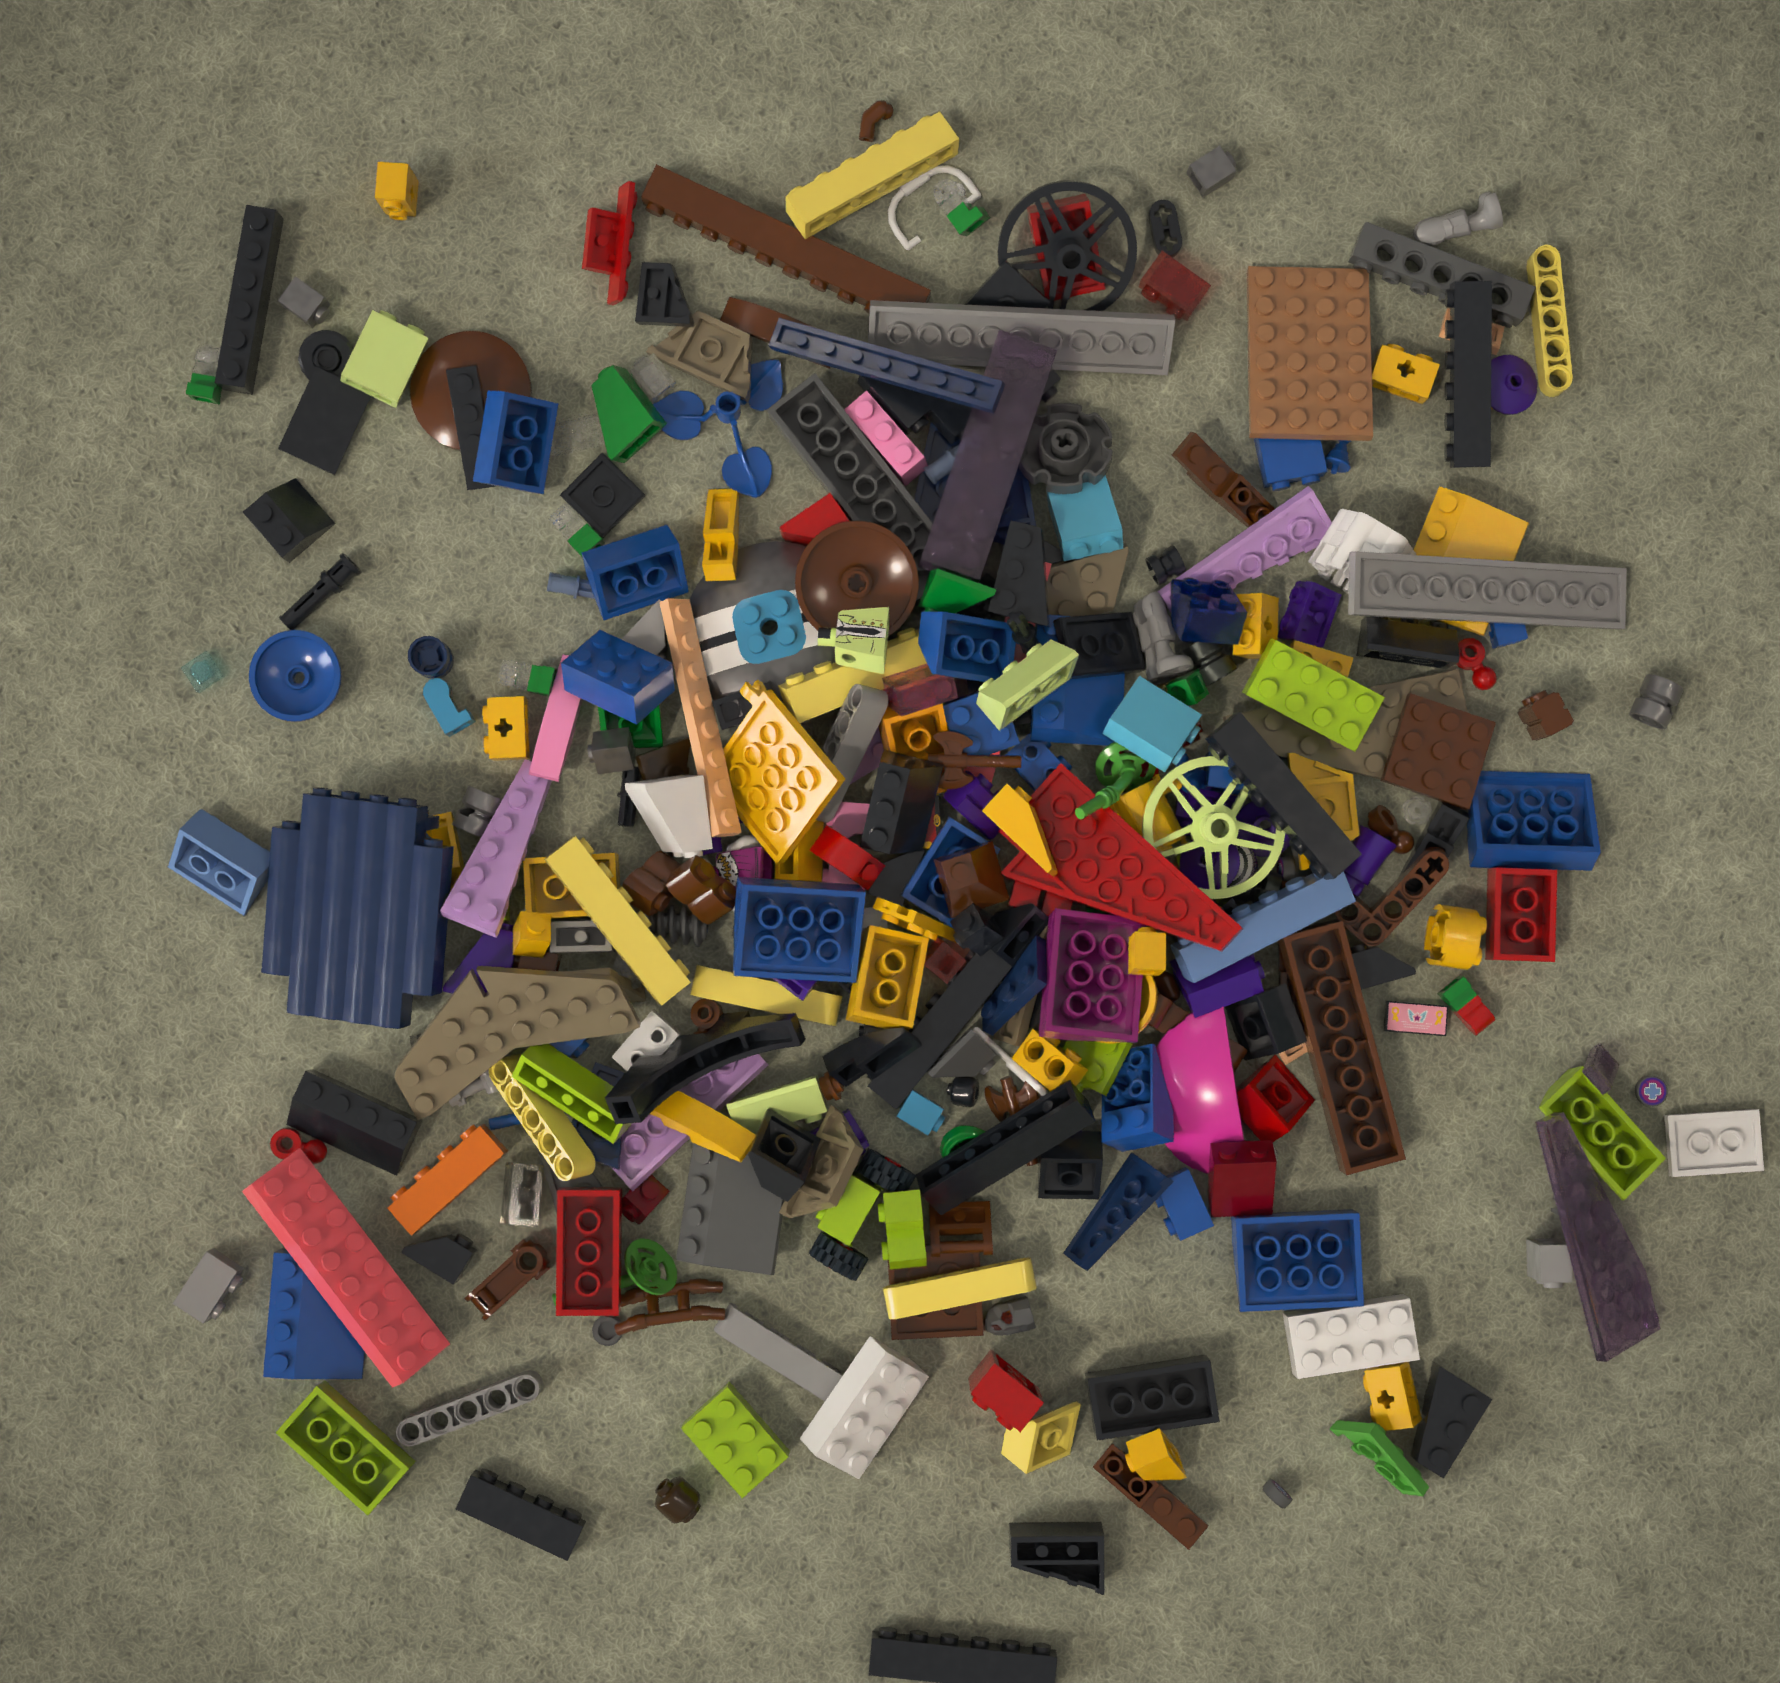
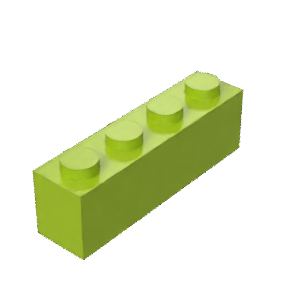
M550 1044L530 1046L521 1055L511 1077L612 1144L631 1126L632 1123L615 1124L606 1103L605 1097L614 1086Z

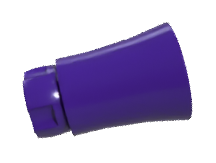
M1359 825V836L1353 841V844L1362 855L1344 870L1351 891L1357 897L1360 896L1365 885H1369L1385 859L1397 847L1391 841L1363 825Z

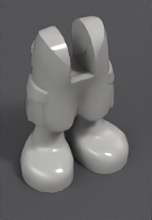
M1490 191L1482 193L1479 196L1478 210L1468 216L1465 210L1458 209L1442 216L1430 217L1418 222L1413 229L1415 240L1426 245L1435 246L1447 239L1471 235V231L1493 230L1503 227L1502 211L1495 192L1490 193Z
M1152 592L1139 600L1134 605L1133 618L1136 627H1138L1141 651L1145 652L1147 680L1154 685L1172 681L1178 677L1177 673L1192 669L1194 667L1193 661L1187 655L1174 654L1169 643L1175 641L1176 634L1161 595L1158 592Z

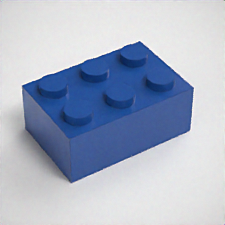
M488 390L473 482L544 494L558 403L504 391Z
M602 630L595 633L561 662L565 691L636 725L675 691L672 662Z

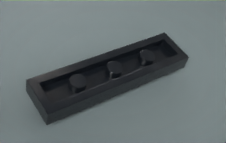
M478 365L447 368L446 374L467 490L496 487L494 485L473 482L485 410Z

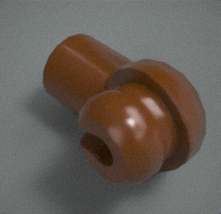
M885 100L876 101L863 112L859 140L874 141L876 123L881 119H890L893 115L894 110L891 104L886 103Z
M1164 971L1159 976H1153L1161 995L1172 1002L1179 999L1180 989L1174 975Z

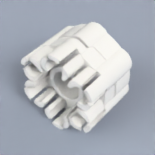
M1340 509L1308 562L1318 570V575L1328 581L1335 569H1338L1330 583L1340 588L1345 579L1348 578L1342 590L1349 594L1350 552L1416 555V552L1404 536L1373 517L1362 512Z

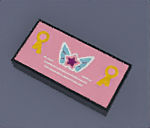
M1386 1001L1384 1031L1446 1036L1448 1006Z

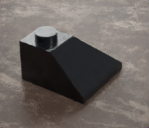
M769 1108L765 1112L748 1156L761 1187L788 1202L804 1184L821 1138Z

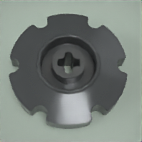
M1056 403L1048 405L1045 414L1040 415L1034 412L1023 422L1024 428L1018 433L1021 439L1018 441L1017 447L1021 449L1017 450V464L1025 478L1033 485L1043 482L1047 485V492L1073 494L1081 492L1085 482H1090L1093 485L1097 484L1109 470L1113 453L1112 449H1109L1112 446V433L1104 419L1096 412L1084 414L1081 405Z

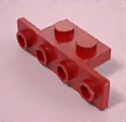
M628 181L619 187L616 213L593 207L588 209L582 269L610 275L607 304L615 305L623 301L628 292V281L625 279L626 269H628L631 263V251L628 250L629 240L634 233L632 211L636 207L638 198L637 192H635V182Z

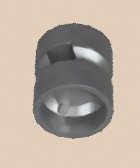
M1647 674L1639 690L1642 697L1635 699L1629 715L1644 724L1664 730L1667 729L1673 715L1670 707L1677 706L1683 693V688L1669 679Z
M468 786L462 799L465 807L458 809L452 825L482 837L502 799Z

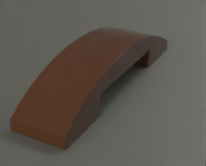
M729 297L720 321L767 343H770L779 318L811 326L772 309ZM813 362V363H815V364L821 365V366L826 367V368H828V369L831 368L830 366H826V365H823V364H819V363Z

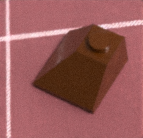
M993 841L933 859L951 918H955L972 903L980 908H985L1010 900Z

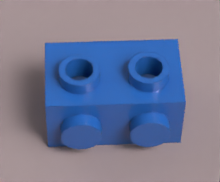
M1030 732L1020 741V744L1013 747L1006 755L1022 756V767L1014 769L1036 791L1060 763L1069 771L1072 769V766L1063 756L1059 755L1056 758L1049 750L1052 746L1050 742L1030 741Z

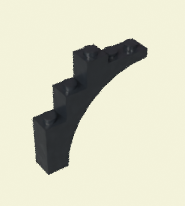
M1052 370L1030 385L1002 394L995 414L859 375L857 383L864 391H868L906 436L911 431L915 434L921 431L928 424V418L951 445L958 439L961 442L965 441L974 433L975 427L998 453L1004 447L1010 450L1021 439L1018 433L1024 428L1022 422L1036 411L1034 408L1036 404L1041 400L1047 403L1058 393L1056 387L1061 378Z
M749 1011L723 1013L707 1033L681 1035L665 1055L639 1057L607 1094L605 1100L615 1124L641 1123L668 1097L707 1073L756 1054L801 1046L806 1038L796 1013L751 1017Z

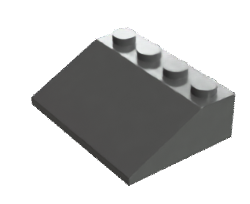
M693 1143L676 1260L703 1266L774 1275L783 1218L779 1211L785 1200L761 1187L748 1154L742 1162H739Z

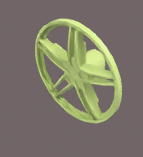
M1214 756L1200 757L1178 765L1158 782L1145 806L1142 833L1143 838L1156 849V847L1190 832L1193 841L1160 853L1167 857L1200 846L1203 847L1209 889H1199L1210 899L1228 898L1253 888L1269 874L1281 854L1285 832H1280L1276 829L1274 834L1236 820V816L1245 802L1249 790L1245 785L1243 786L1231 809L1223 805L1238 784L1234 779L1217 803L1212 805L1182 774L1203 766L1228 767V765L1223 760L1219 761ZM1175 779H1178L1202 806L1196 812L1173 784ZM1169 786L1193 822L1154 842L1152 829L1154 812L1160 797ZM1239 829L1274 839V844L1271 846L1237 839ZM1229 845L1271 851L1263 866L1253 876L1238 885L1227 888ZM1220 851V889H1215L1211 852Z

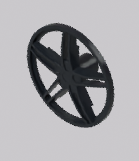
M1063 180L1052 182L1028 193L1010 211L999 235L998 265L1000 266L1008 258L1044 252V259L1013 262L1010 264L1017 270L1052 269L1048 309H1053L1058 276L1066 277L1059 309H1066L1075 275L1081 273L1100 283H1106L1114 287L1111 293L1099 303L1084 309L1086 311H1104L1120 297L1133 275L1137 260L1136 234L1125 209L1107 191L1082 181ZM1062 191H1078L1095 196L1106 204L1075 231H1072L1051 194ZM1042 197H1046L1062 228L1054 233L1040 202ZM1035 202L1049 243L1007 253L1009 237L1016 221ZM1111 207L1113 211L1086 237L1082 232ZM1117 217L1122 222L1128 243V254L1124 272L1090 251V248L1109 229L1108 226ZM1090 260L1120 276L1119 282L1088 268Z

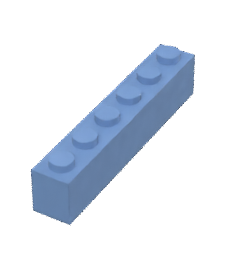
M1344 871L1335 879L1325 880L1324 877L1320 879L1314 873L1304 878L1296 877L1286 882V887L1278 891L1272 890L1259 896V901L1251 905L1243 904L1234 908L1229 916L1243 930L1223 952L1178 937V941L1171 944L1170 947L1183 977L1192 983H1196L1356 902Z

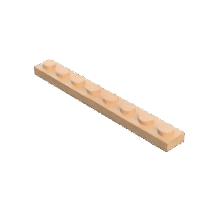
M667 598L659 603L697 775H703L711 837L735 836L742 832L690 599Z

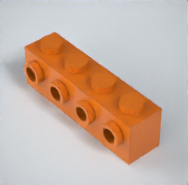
M474 1124L460 1135L463 1141L458 1146L453 1148L449 1145L437 1156L440 1161L432 1169L427 1165L413 1177L417 1181L409 1189L403 1186L390 1197L393 1203L387 1209L411 1236L422 1229L508 1152L485 1124L480 1125L478 1128Z

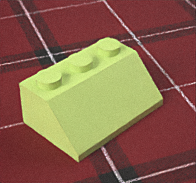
M1049 640L1044 645H1041V643L1036 644L1027 652V657L1018 663L1016 660L1011 662L1002 671L1003 675L996 680L990 678L985 681L978 689L979 694L976 704L999 731L1071 679L1079 657L1075 650L1054 640Z
M818 1075L732 1100L726 1104L731 1119L755 1135L768 1108L792 1122L805 1119L806 1124L823 1119L822 1113L828 1111L819 1085Z

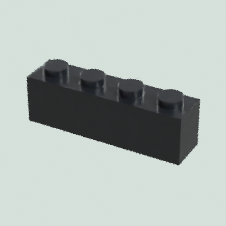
M488 1469L475 1470L471 1474L455 1508L456 1510L568 1561L586 1523L585 1520L581 1519L582 1514L568 1507L564 1510L553 1506L554 1501L544 1495L531 1496L525 1493L526 1488L516 1482L503 1483L497 1480L498 1475Z

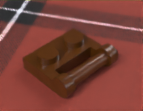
M990 1201L962 1202L943 1215H940L929 1204L931 1257H940V1254L983 1252V1255H993ZM982 1234L983 1240L940 1241V1236Z

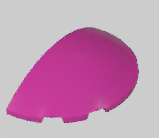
M1224 1007L1197 1018L1194 1017L1192 1012L1189 1013L1185 1020L1173 1029L1170 1028L1156 1046L1174 1112V1142L1164 1144L1181 1162L1192 1169H1197L1206 1174H1209L1210 1143L1245 1141Z

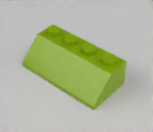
M1583 1066L1568 1069L1548 1088L1538 1107L1621 1200H1625L1666 1159Z

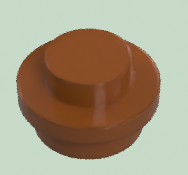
M828 1071L825 1072L824 1076L819 1078V1085L823 1095L828 1101L832 1099L840 1100L844 1086L830 1076Z

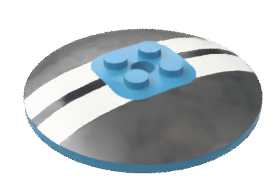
M773 541L738 549L736 580L706 581L705 576H703L690 597V604L713 700L740 692L745 682H749L752 686L756 680H760L763 684L770 681L773 692L784 704L778 685L785 683L786 677L801 672L803 675L813 672V667L823 662L831 661L832 664L835 663V647L818 646V631L806 619L797 600L795 575L799 559L806 548L805 546ZM769 620L776 621L778 624L777 631L773 635H764L762 632L764 623Z

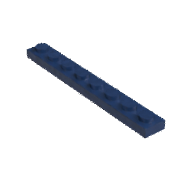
M782 318L778 319L768 345L777 352L995 414L1005 387L1004 382L1001 380Z

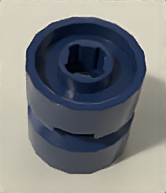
M422 636L416 639L408 650L410 666L426 678L445 677L453 667L454 656L451 649L444 642L433 636Z

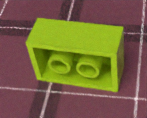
M730 1381L686 1419L681 1427L683 1432L741 1498L745 1497L789 1457L790 1450Z

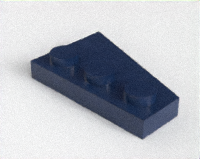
M595 1062L592 1073L612 1086H615L625 1074ZM573 1118L571 1123L591 1150L595 1162L620 1170L622 1136L612 1144Z

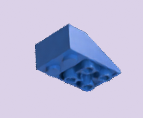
M1153 1043L1130 1048L1107 1096L1102 1094V1143L1121 1152L1174 1142V1112L1156 1046Z

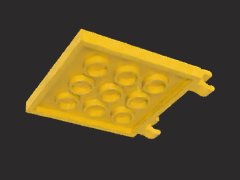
M756 680L752 686L749 682H745L740 689L741 695L752 704V708L723 748L738 817L774 862L780 864L788 859L846 779L772 690H766L765 685L760 680Z

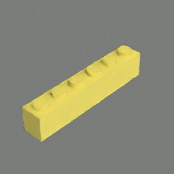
M940 111L932 116H925L916 125L907 130L897 131L887 141L870 146L865 153L858 157L846 159L838 168L819 174L814 181L805 186H797L792 189L786 196V212L802 236L807 239L958 155L959 137Z
M908 628L897 633V638L888 641L884 674L841 666L837 663L832 664L831 661H827L814 666V671L803 675L801 672L786 677V682L778 685L784 705L796 720L802 723L841 707L850 689L855 684L883 690L930 671L918 644L919 629Z
M573 836L544 859L655 1001L662 1006L691 983L686 977L690 974L689 970L680 959L674 962L667 953L671 950L668 943L661 935L655 937L648 929L652 925L649 919L641 910L638 913L633 910L629 904L633 899L622 886L617 889L610 879L614 875L603 862L598 865L592 858L591 854L595 851L585 838L578 840L576 836Z

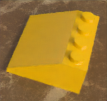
M1439 486L1414 551L1416 555L1514 561L1529 522L1471 496ZM1437 620L1482 636L1485 635L1489 625L1486 622Z

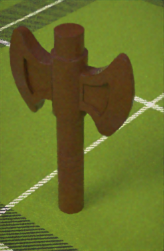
M943 731L934 734V740L942 745L944 752L928 754V761L944 764L943 768L945 771L940 778L938 786L943 789L961 788L973 781V776L965 773L963 768L1022 767V756L972 755L963 753V749L973 745V740L964 734L954 731Z
M1012 1076L1000 1079L1002 1093L996 1091L991 1086L985 1087V1099L991 1111L1000 1122L1006 1119L1007 1112L1012 1116L1039 1099L1038 1092L1026 1081L1023 1088L1018 1091ZM1036 1157L1034 1160L1028 1162L1027 1166H1032L1039 1163L1038 1158Z

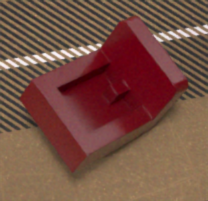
M651 1174L634 1191L630 1189L622 1198L623 1216L629 1221H635L640 1225L670 1191Z

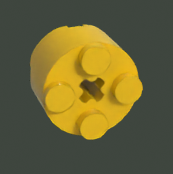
M1437 904L1433 909L1438 911L1435 917L1429 916L1426 926L1424 950L1430 951L1431 958H1426L1427 963L1463 970L1470 969L1472 965L1478 966L1482 959L1480 942L1481 935H1484L1486 931V918L1481 917L1475 909Z

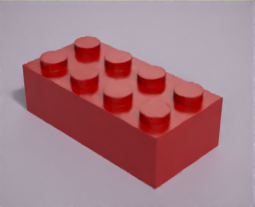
M560 1187L557 1190L556 1316H619L621 1312L622 1187Z

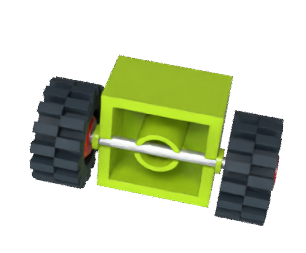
M868 1148L856 1169L863 1176L853 1171L838 1205L817 1211L815 1218L819 1219L817 1228L822 1231L809 1251L810 1256L815 1258V1260L823 1263L824 1266L829 1267L834 1272H838L842 1276L857 1281L869 1259L863 1253L851 1247V1242L880 1191L884 1190V1188L890 1192L908 1191L916 1178V1175L910 1170Z

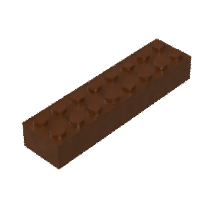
M1334 919L1308 926L1279 940L1298 1017L1304 1027L1307 1039L1305 1043L1339 1170L1345 1175H1351L1406 1160L1343 921Z

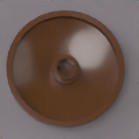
M462 331L439 339L422 354L411 378L410 399L418 422L434 440L457 451H460L447 380V368L477 364L484 405L486 404L488 390L504 391L532 397L530 376L519 354L502 339L485 332Z
M845 521L821 531L804 549L796 569L795 590L799 606L806 619L817 631L819 627L837 628L838 613L842 610L889 607V636L907 620L918 595V571L908 547L889 529L868 521Z

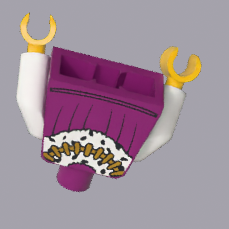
M753 835L740 837L728 845L726 852L718 853L716 856V866H713L718 876L732 883L735 889L737 887V877L773 879V859Z

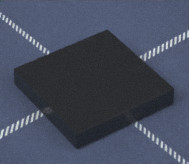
M601 453L560 494L603 538L646 496L604 453Z

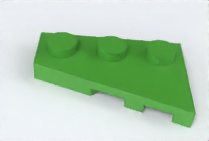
M1337 1420L1331 1426L1330 1430L1336 1436L1343 1434L1353 1442V1445L1350 1447L1358 1455H1364L1366 1458L1373 1460L1376 1463L1374 1466L1375 1470L1402 1494L1425 1495L1429 1486L1422 1479L1421 1472L1403 1456V1451L1386 1436V1431L1379 1424L1374 1422L1363 1423Z

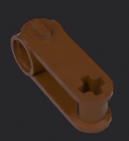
M523 1239L510 1250L513 1255L464 1299L467 1302L471 1301L483 1314L482 1319L486 1321L533 1277L538 1280L550 1269L548 1264L551 1261L547 1258V1252L544 1247L534 1243L531 1239L528 1241ZM525 1252H531L537 1257V1265L535 1267L525 1264L523 1260Z

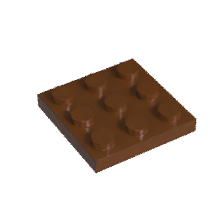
M1412 693L1407 694L1380 781L1465 810L1470 809L1496 722Z
M925 1244L927 1266L890 1270L888 1260L889 1285L980 1267V1252L940 1254V1257H931V1244ZM982 1302L891 1319L892 1340L984 1336Z

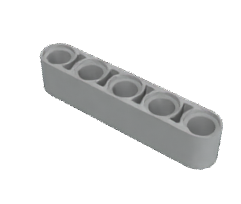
M855 684L850 689L821 749L846 780L816 821L828 823L834 818L887 709L888 695L885 691L861 684Z
M729 1303L725 1309V1319L717 1322L714 1331L794 1383L826 1401L843 1376L840 1374L842 1371L825 1360L820 1362L814 1358L816 1356L814 1353L799 1344L793 1345L789 1342L790 1338L772 1327L769 1330L763 1326L764 1322L747 1311L742 1313L737 1309V1305Z
M523 1371L408 1415L399 1423L396 1429V1437L404 1446H415L526 1404L539 1395L543 1388V1379L536 1371ZM530 1379L533 1381L535 1392H524L520 1385L521 1380ZM501 1390L504 1392L506 1403L498 1404L494 1402L492 1391ZM465 1401L475 1403L477 1414H467L463 1409V1403ZM443 1412L446 1414L448 1425L441 1426L437 1424L434 1418L435 1413ZM414 1423L417 1425L419 1436H410L406 1432V1424Z

